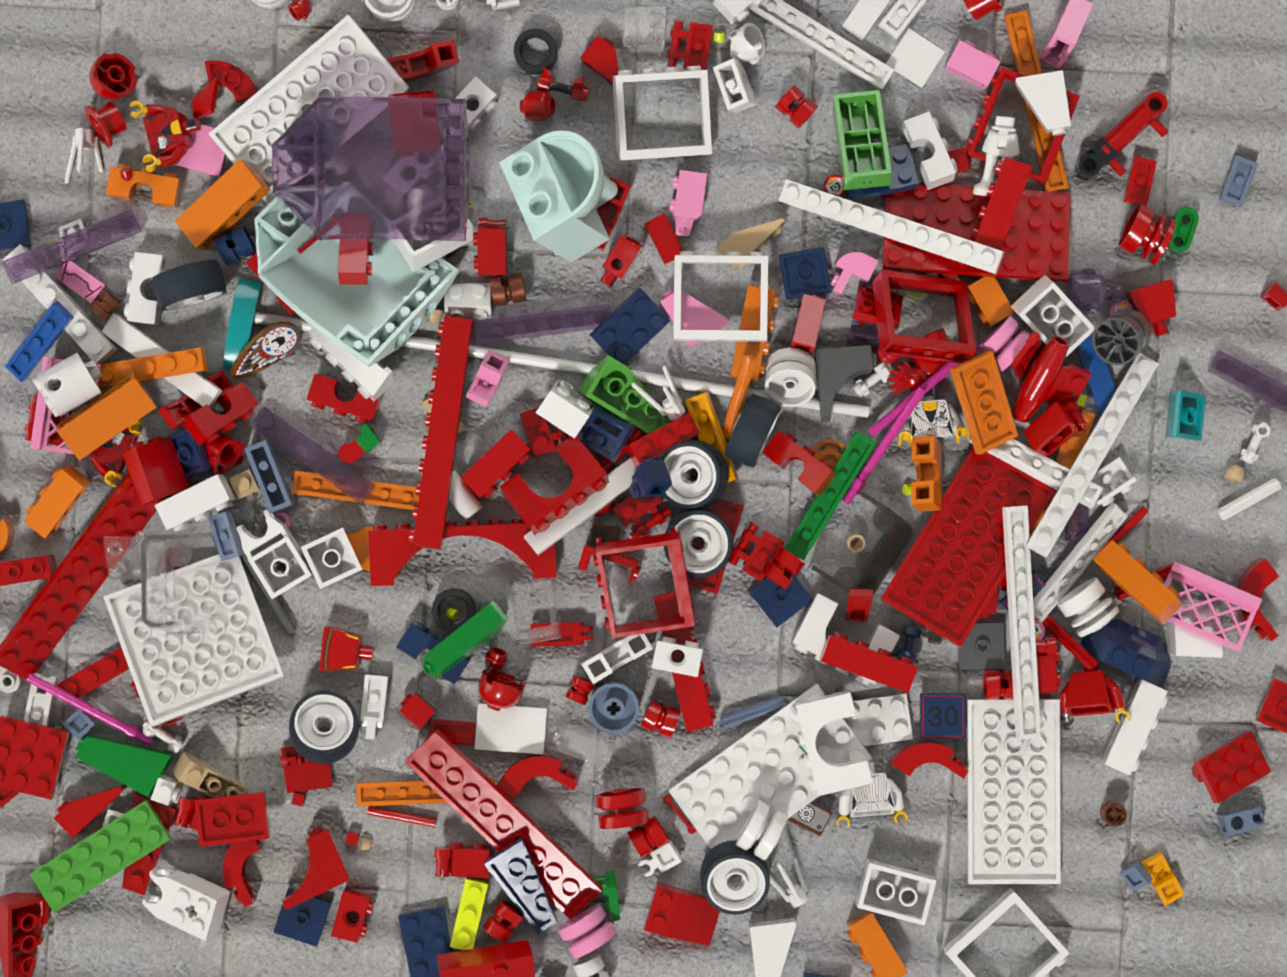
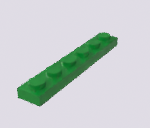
M855 431L832 469L836 476L820 497L815 496L784 546V549L801 560H805L876 445L874 441Z

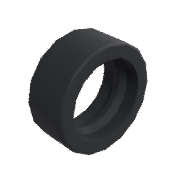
M534 28L526 30L518 36L514 43L513 51L518 66L523 71L535 75L542 74L545 67L550 70L557 60L558 52L553 37L542 29ZM533 38L545 41L549 48L547 60L539 65L527 63L522 55L524 44Z
M452 588L444 590L437 595L432 604L431 612L433 620L438 627L448 632H454L476 614V606L469 593L462 589ZM449 597H459L467 605V615L460 623H448L441 616V605Z

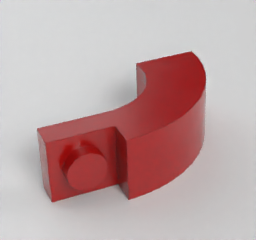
M454 40L434 43L423 50L411 54L386 58L405 82L437 74L460 62Z
M222 371L207 378V380L222 390L212 407L219 403V399L225 392L233 388V385ZM184 395L163 406L159 413L173 430L179 426L183 427V423L188 416L203 406L188 395Z
M919 741L906 745L898 750L888 761L908 776H911L913 771L920 765L932 762L945 766L963 779L969 772L964 768L965 762L956 756L953 759L950 758L954 753L952 748L934 741Z
M260 840L232 843L223 862L222 873L225 888L228 890L235 887V897L244 907L256 901L245 874V866L249 856L263 847Z

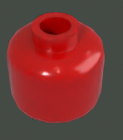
M529 91L524 99L520 101V111L524 113L528 121H548L555 113V100L546 91Z

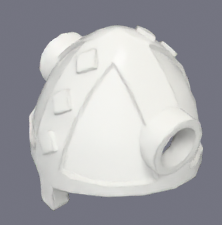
M746 23L729 34V39L731 40L730 56L742 62H749L751 65L756 64L763 58L765 54V40L762 32L755 24Z

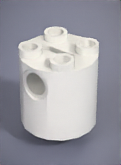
M78 353L73 354L32 379L55 417L64 415L102 393L95 380L102 377L101 372L93 360L85 364Z

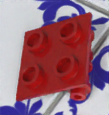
M294 746L281 748L282 756H280V763L284 768L287 794L333 787L330 763L317 764L310 762L302 757Z

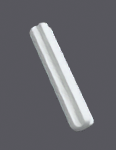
M1273 478L1219 508L1217 513L1222 520H1226L1280 490L1281 484L1276 478Z

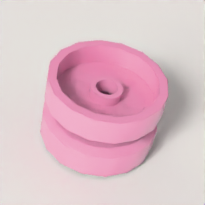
M1011 315L992 331L976 351L978 355L986 351H993V354L997 352L995 360L999 374L1011 365L1031 335L1025 329L1012 337L1019 326V322Z
M601 904L593 905L581 911L557 929L563 941L573 940L569 944L568 950L574 959L599 948L617 933L611 921L602 922L606 912Z

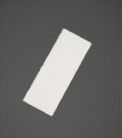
M859 0L841 27L862 41L890 0Z

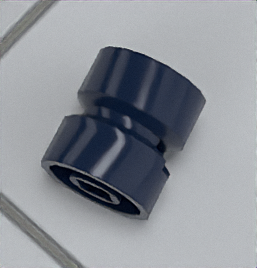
M244 226L231 231L230 236L225 234L214 239L216 248L227 266L238 262L241 256L246 258L257 252Z

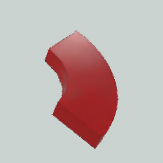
M205 61L209 82L214 78L219 80V85L228 88L233 93L237 103L249 100L258 92L251 78L233 64L223 61Z

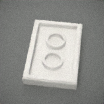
M478 703L476 750L544 754L547 708L513 706L495 711L488 708L487 703Z

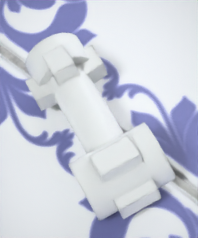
M881 361L873 367L875 370L874 374L864 381L861 379L856 380V384L852 386L859 397L866 396L870 393L868 388L880 380L886 383L888 378H893L895 375L890 374V371L893 370L890 364Z
M1265 422L1252 425L1253 437L1247 450H1241L1240 460L1253 465L1254 461H1257L1259 456L1255 453L1262 438L1269 436L1271 432L1268 424Z
M147 719L143 725V734L146 737L152 738L156 735L169 745L167 749L171 752L177 753L184 744L182 737L178 734L173 737L161 728L162 724L151 727Z

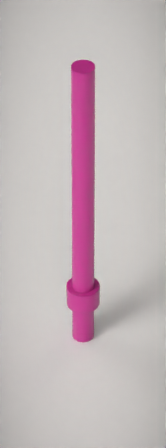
M974 340V342H975V350L977 351V350L980 348V346H979V344ZM948 362L920 386L927 393L950 373V368L959 364ZM915 391L868 429L873 437L899 416Z
M918 386L866 465L853 480L851 487L842 498V501L849 505L858 491H862L867 484L865 482L926 393V390L921 386Z
M30 673L26 680L32 685L125 733L124 736L132 740L135 738L148 746H151L154 740L153 737H146L143 732L139 731V727L122 722Z

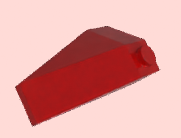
M13 892L0 896V958L4 977H32L37 961L35 954L38 945H41L43 940L41 933L44 924H47L49 919V904L42 894Z

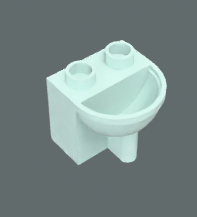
M570 131L550 132L499 162L535 242L572 263L609 240V236L596 208L615 197L618 188L613 181L604 176L600 157L593 145L585 138Z

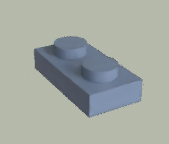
M1236 155L1219 200L1242 207L1258 163Z
M231 510L208 517L221 562L244 555Z

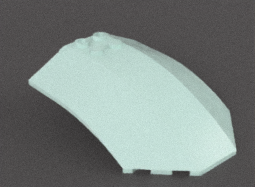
M342 182L341 185L328 187L327 184L311 185L307 189L297 190L294 187L285 188L254 219L259 278L307 323L368 367L398 350L434 312L459 273V269L443 258H439L413 271L390 239L389 223L392 221L364 198L351 185V182ZM341 213H369L370 222L375 223V235L370 236V242L374 244V254L369 256V262H372L373 271L372 276H368V285L339 284L340 227L337 225L303 253L299 254L297 249L330 223L333 214H336L337 219L341 222Z

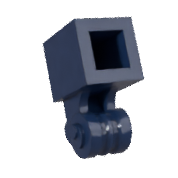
M648 459L641 463L632 476V483L630 485L632 498L658 497L666 493L672 485V481L664 460Z

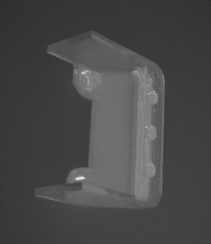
M212 532L152 535L143 540L141 544L142 620L146 626L152 629L179 634L218 632L214 619L194 620L188 611L175 610L174 567L189 564L193 558V548L216 547Z

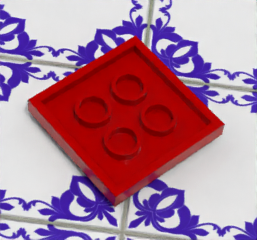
M4 715L0 716V788L52 800L69 731Z

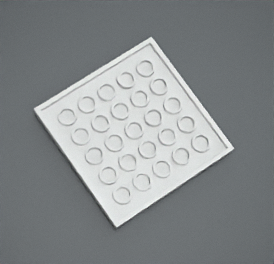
M217 554L103 597L151 727L284 677L239 556L221 562L220 556Z

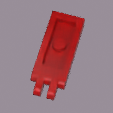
M583 622L530 624L531 647L584 645V640H593V635H584V631H593V626H583Z

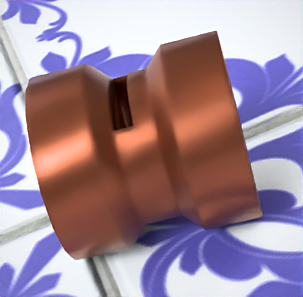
M103 289L100 293V298L93 300L88 306L101 319L107 321L111 316L112 310H117L122 304L110 292Z
M1107 801L1100 808L1101 818L1111 826H1120L1127 819L1126 809L1116 801Z

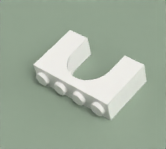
M816 592L791 641L796 644L794 649L804 654L810 651L816 654L814 659L820 661L819 659L826 642V628L838 603ZM877 624L868 641V644H870L869 649L878 652V649L882 648L892 652L900 635ZM837 667L835 668V670L845 675H848L849 673L848 671H845L843 669ZM859 675L855 679L867 686L869 682L874 685L876 684V681Z
M850 690L796 702L797 709H793L795 723L800 722L802 731L798 732L801 746L806 745L808 754H804L806 767H811L813 776L809 777L812 791L817 790L818 796L872 784L873 781L867 757L843 763H834L821 756L816 747L817 734L825 724L856 716Z

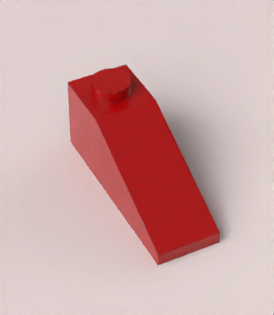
M123 784L75 799L70 803L66 800L57 808L58 814L54 819L74 838L128 787Z

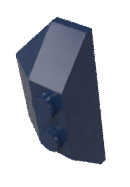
M1120 619L1110 621L1098 631L1083 636L1080 643L1096 660L1161 688L1171 668L1161 637Z

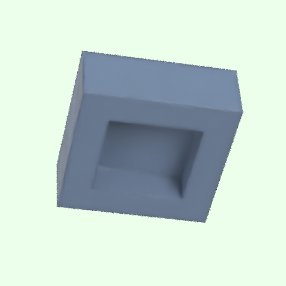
M80 709L76 710L63 723L78 741L97 724L87 713Z
M1139 861L1123 868L1119 873L1133 892L1149 885L1153 880Z

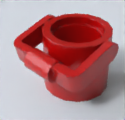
M963 0L968 11L977 21L993 11L996 14L1003 10L1001 0Z
M220 432V437L211 444L207 441L203 443L209 463L212 466V469H209V471L214 476L224 474L240 465L244 460V444L241 441L237 442L223 432Z

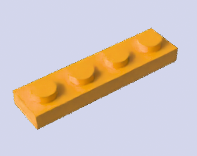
M709 392L686 399L685 402L689 413L700 432L697 435L699 441L706 442L721 452L728 466V482L739 479L733 460L724 454L727 443Z

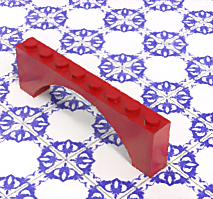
M512 519V524H503V520H489V525H480V521H466V526H457V522H446L443 539L454 536H476L495 541L511 550L525 562L533 572V578L556 577L555 544L540 555H537L524 539V535L530 532V529L522 519ZM410 524L396 525L397 529L388 530L387 525L373 526V530L368 531L371 586L395 585V578L403 566L417 552L423 549L413 547V541H409Z

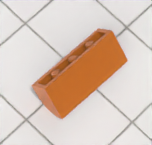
M239 159L186 209L175 222L196 249L207 251L214 244V239L223 236L271 189L250 165Z
M132 373L56 425V429L78 460H81L157 407L136 375Z

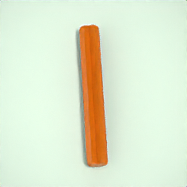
M746 355L742 358L722 428L726 439H730L734 425L742 412L756 363V358L751 355Z

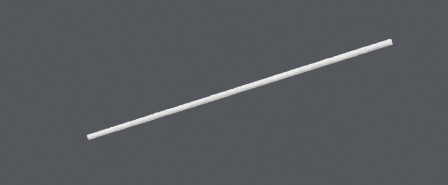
M256 312L254 323L270 325L284 321L296 325L298 330L309 331L312 328L309 323L300 318ZM411 336L402 346L435 351L436 344L440 345L441 340ZM470 345L469 356L484 359L488 351L491 350L510 359L509 363L587 375L597 365ZM631 370L640 383L669 387L665 375ZM671 376L675 388L703 393L709 392L710 394L732 397L734 390L733 385ZM748 388L745 398L749 399L751 394H755L769 399L765 390ZM811 398L809 402L796 407L820 410L819 399ZM833 401L831 412L868 418L870 407Z

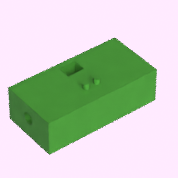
M880 90L833 95L832 108L844 190L889 186L892 171ZM879 138L878 143H871L870 139Z

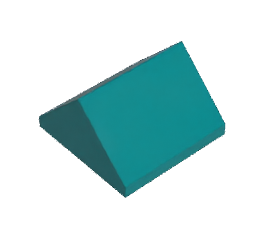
M1185 391L1170 392L1166 438L1202 440L1206 395Z

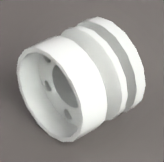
M1097 577L1079 585L1056 604L1065 617L1077 615L1070 625L1073 628L1080 626L1076 631L1079 637L1098 631L1107 625L1120 610L1117 605L1109 606L1113 601L1111 597L1099 599L1105 592V588Z

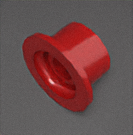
M108 102L97 109L89 105L85 107L88 121L98 138L106 147H112V138L127 130L124 118L118 108L112 102Z

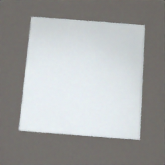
M908 28L886 65L922 88L945 51Z

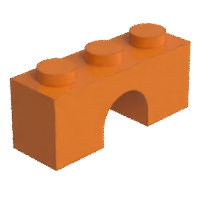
M118 164V168L110 167L106 194L111 197L133 200L136 189L141 185L147 184L152 188V203L178 209L183 181L177 178V174L164 172L163 176L155 175V171L148 172L146 168H141L139 172L133 171L132 166ZM131 168L132 179L124 181L121 178L120 170Z
M935 436L914 437L912 439V461L916 466L917 479L916 482H911V505L918 512L941 510L942 444Z

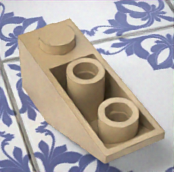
M781 218L733 232L716 248L715 252L719 256H726V252H740V256H750V252L754 251L761 252L767 246L765 241L771 235L775 238L784 229L781 225L785 220ZM747 264L728 265L735 271L738 267L742 270Z
M184 751L172 770L178 781L212 797L245 794L248 789L247 786L205 761Z

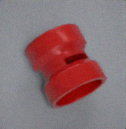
M574 675L571 681L572 687L567 690L565 697L586 705L588 701L587 695L589 691H592L595 684Z

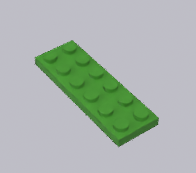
M147 799L30 873V876L55 913L171 840L172 837Z

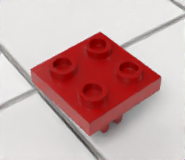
M859 285L856 292L852 319L859 320L858 327L863 328L864 322L877 324L873 287ZM890 292L894 329L898 330L903 296Z

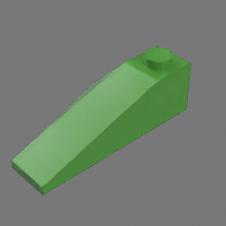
M609 355L588 373L578 390L579 393L648 434L671 421L667 415L662 417L660 412L632 387V383H636L648 394L631 370Z

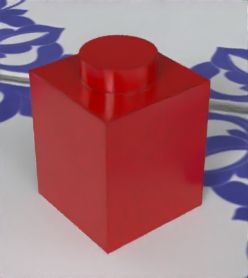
M418 692L413 696L409 693L400 703L403 706L400 712L419 729L437 711Z

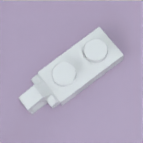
M365 674L360 721H362L361 726H367L366 739H376L377 728L383 727L389 676Z

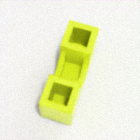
M466 877L450 947L460 950L474 949L490 880Z

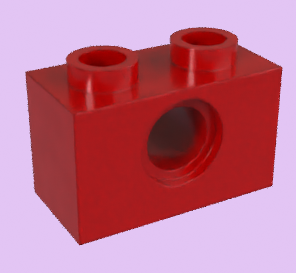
M349 888L343 890L331 933L332 937L358 943L361 937L365 938L368 924H365L366 915L371 916L374 902L370 901L371 894ZM356 911L359 914V920H350L348 912Z

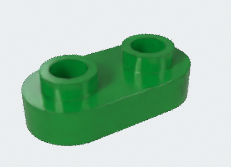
M1189 207L1177 211L1173 219L1176 221V226L1168 248L1174 253L1184 252L1190 247L1199 221L1197 212ZM1183 216L1188 217L1189 222L1187 224L1182 222ZM1176 237L1181 239L1180 246L1174 243Z

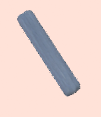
M778 696L720 717L722 726L727 728L780 710L787 703L784 696Z

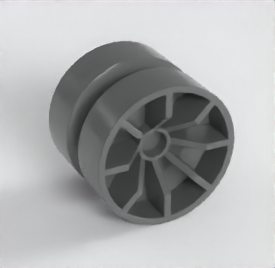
M1127 308L1117 310L1103 320L1094 330L1092 338L1094 350L1099 358L1108 364H1127L1149 345L1151 327L1146 317L1140 312Z

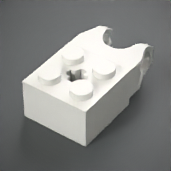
M266 509L263 513L266 517L268 530L263 537L252 535L243 525L236 528L241 538L242 549L271 599L312 576L313 573L286 524ZM278 561L286 564V572L283 569L279 570L277 568L279 565Z
M160 867L150 871L149 876L161 888L162 896L148 895L146 898H143L142 904L156 918L204 941H207L220 931L230 891L192 873L188 875L180 870Z

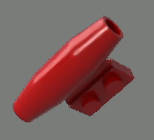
M1053 336L1034 360L1019 388L1011 412L1012 417L1023 423L1028 422L1044 401L1051 406L1056 401L1066 405L1070 402H1077L1092 374L1088 369L1071 364L1063 366L1070 345L1065 339Z

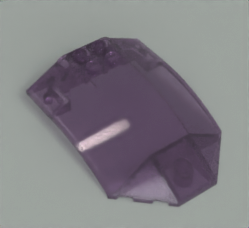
M419 97L317 98L272 144L273 193L291 208L290 210L315 233L314 235L319 240L417 239L466 241L470 197V139L466 100Z

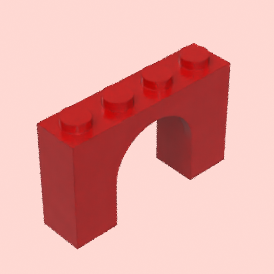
M570 436L556 446L559 457L573 473L570 487L561 495L551 498L541 497L529 488L519 474H516L499 486L504 498L534 536L539 532L546 531L551 523L567 516L571 509L584 504L589 496L595 492L602 491L609 483L605 470L577 436L575 438Z

